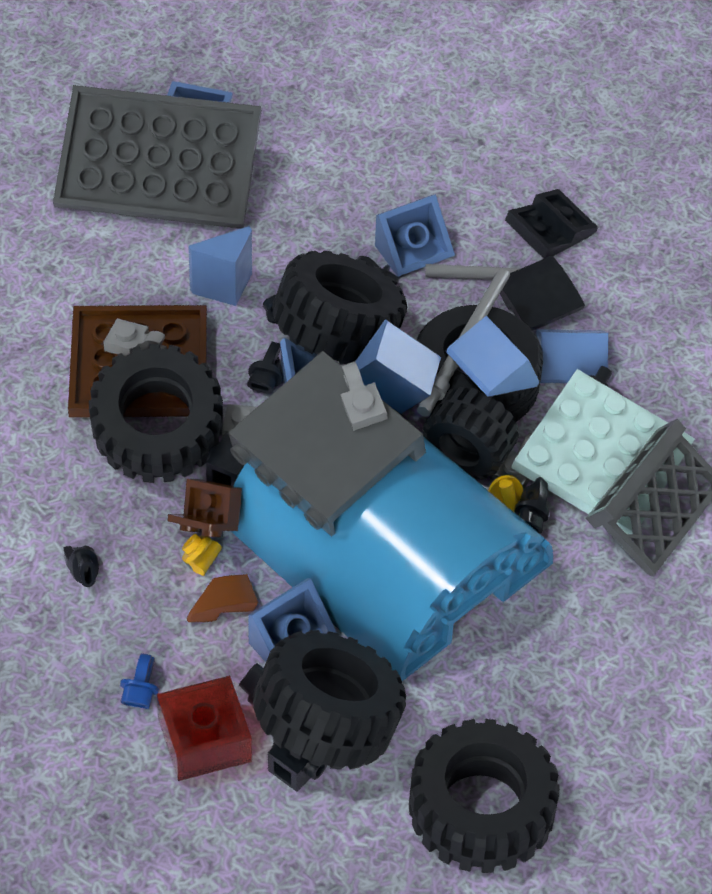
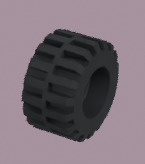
M466 387L450 389L437 404L422 428L424 430L422 433L423 437L472 478L476 479L478 477L481 480L487 479L488 476L492 477L497 473L519 438L517 423L512 420V414L504 408L501 402L494 400L492 396L487 397L486 394L481 393L478 389L471 388L469 390Z

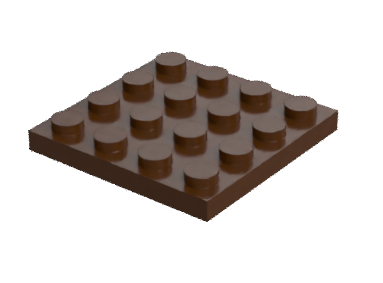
M207 305L73 306L68 397L69 417H90L89 400H91L90 391L93 382L99 381L98 373L104 366L108 365L110 368L113 366L112 358L118 355L105 351L103 343L117 318L148 326L149 332L159 331L165 334V339L161 345L167 346V349L169 345L180 347V352L184 355L190 351L198 356L199 365L201 363L207 364ZM153 392L135 399L125 410L124 417H188L190 410L180 398L172 394Z

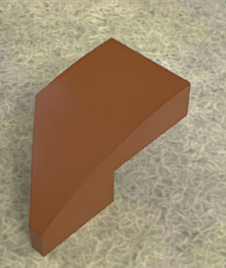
M230 575L213 578L189 612L187 621L212 622L216 621L222 612L253 611L258 604V600L248 575Z

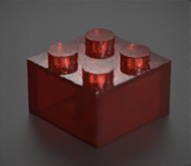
M230 675L156 694L158 720L178 781L252 762V737Z

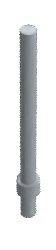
M501 268L497 271L459 338L488 315L510 277V273L506 269ZM449 355L436 375L431 396L422 400L417 408L418 413L424 417H428L431 414L438 400H442L450 388L449 381L458 364Z

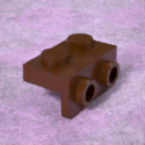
M187 479L184 514H168L167 521L180 524V530L201 532V535L208 537H223V531H238L242 488L201 479Z

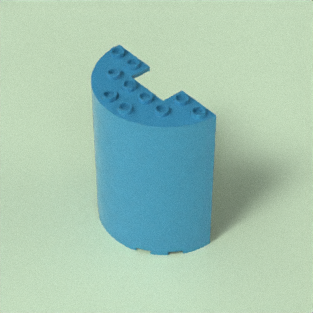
M425 437L426 453L416 462L407 456L333 522L336 533L332 537L322 528L316 530L312 527L301 509L297 506L291 508L281 498L279 490L272 484L270 486L263 484L255 474V469L246 463L233 485L234 487L242 488L238 531L231 532L290 586L294 587L307 578L311 579L332 624L347 637L358 640L359 644L365 647L368 645L376 650V654L380 658L385 657L391 663L392 670H397L402 681L452 643L454 623L493 593L502 602L506 601L553 564L552 546L541 534Z

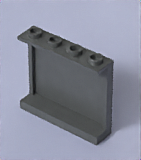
M322 351L232 428L228 434L232 444L230 451L238 462L242 465L248 463L255 469V474L266 486L272 484L279 490L281 498L291 508L297 506L304 512L306 520L316 530L322 528L332 537L336 533L333 522L403 459L409 456L416 462L426 453L423 434L383 400L388 419L353 431L340 394L349 391L343 377L342 366Z

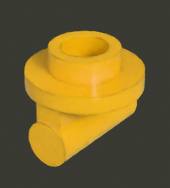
M503 475L491 483L488 491L514 512L515 505L520 501L523 487L516 477Z
M194 534L182 547L184 551L182 560L189 564L195 573L204 576L222 550V546L212 540L211 537Z

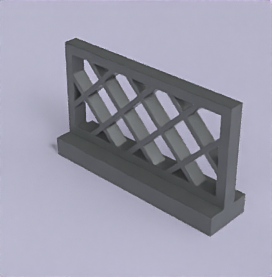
M678 419L658 428L586 517V520L594 528L603 526L650 576L657 573L712 501V467L682 436L686 428ZM676 447L684 454L686 466L675 465L673 451ZM657 471H665L667 473L668 488H657ZM676 472L687 473L689 490L678 489ZM696 474H702L711 484L707 491H698ZM639 494H649L651 511H639ZM658 495H669L671 512H660ZM679 496L690 497L691 512L689 514L681 513ZM621 516L631 517L633 534H626L617 525V521ZM640 517L652 519L653 535H642ZM661 519H672L674 532L672 537L663 536ZM643 542H654L656 557L653 561L644 554Z

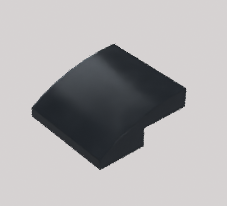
M559 189L536 194L532 205L509 210L505 221L543 258L551 255L554 256L589 238L598 229V226Z
M552 255L510 273V277L500 293L508 310L512 308L515 316L526 323L532 331L576 313L585 306L569 276Z

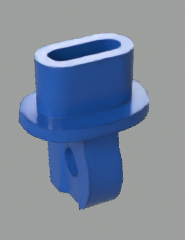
M140 655L134 680L122 679L120 681V687L124 688L120 701L122 704L144 709L150 708L152 696L159 693V688L149 683L155 658L152 655Z

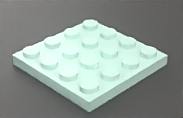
M577 369L521 449L511 468L534 482L537 478L542 477L548 483V490L589 514L654 432L668 424V422ZM684 432L682 436L692 445L695 438ZM676 447L673 451L675 465L679 466L684 458V454ZM665 471L656 472L657 488H665L668 483ZM649 494L638 495L639 511H650ZM621 516L617 521V525L626 534H633L631 517ZM640 517L641 524L645 518Z

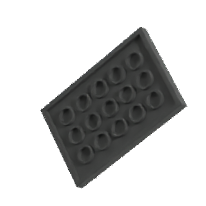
M73 85L53 205L54 207L238 229L244 228L262 112L261 106Z

